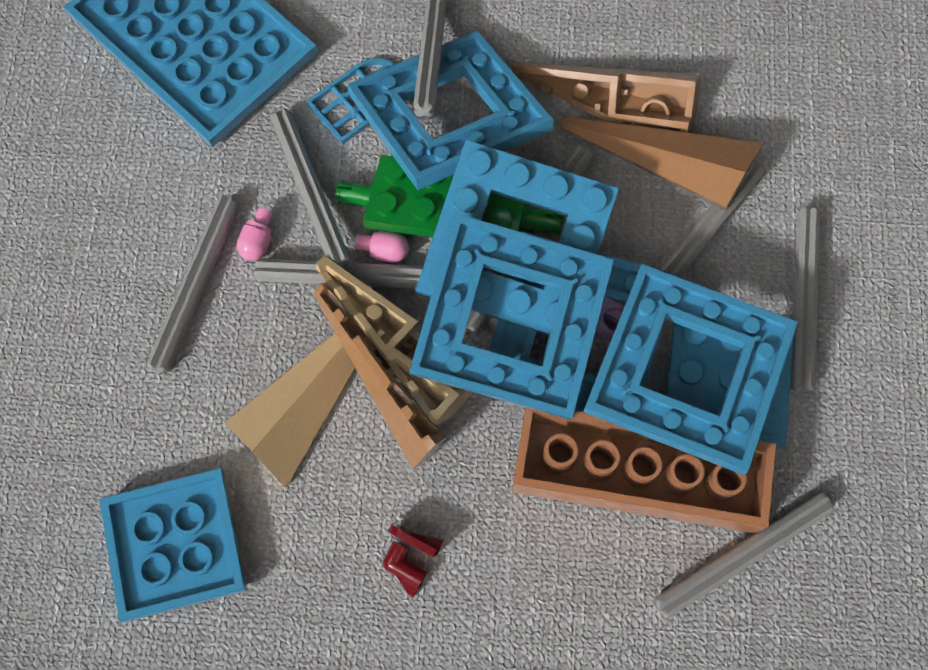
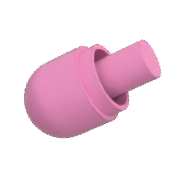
M258 208L254 221H247L246 225H243L237 240V250L244 259L255 261L265 255L272 239V230L268 227L273 215L271 211Z
M380 230L374 231L372 236L357 234L355 249L370 251V256L376 258V260L396 263L402 261L407 256L409 243L406 237L398 232Z

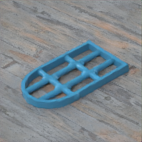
M381 58L367 59L353 66L349 71L306 101L307 105L322 121V124L331 131L342 145L367 128L370 123L359 113L361 111L357 105L354 107L347 99L350 97L349 90L341 93L337 87L356 73L360 78L369 76L370 74L365 75L362 69L368 66L381 65L382 67L373 72L376 73L395 65L391 61ZM333 91L338 98L319 111L314 103ZM339 104H344L351 112L331 125L324 115ZM356 117L361 124L342 137L336 129L351 118L355 119Z

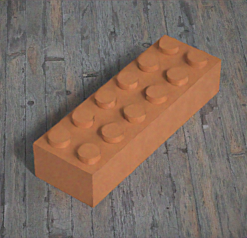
M525 407L512 493L757 534L769 527L776 443L758 441L749 471L742 475L584 412L574 411L573 418L568 420Z

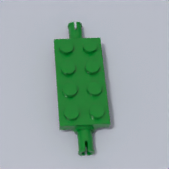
M381 155L374 181L368 185L339 180L337 185L341 188H336L335 201L340 205L347 204L366 207L363 218L365 228L433 237L454 175L417 190L393 156ZM491 193L482 221L522 233L523 231L533 230L561 235L564 216L537 207H530L528 204Z

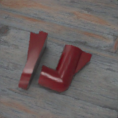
M392 523L388 529L395 537L432 557L438 554L440 546L444 541L443 539L415 533L396 523ZM393 541L384 557L383 566L385 570L398 578L408 595L415 597L427 571L405 560L410 549L409 546Z

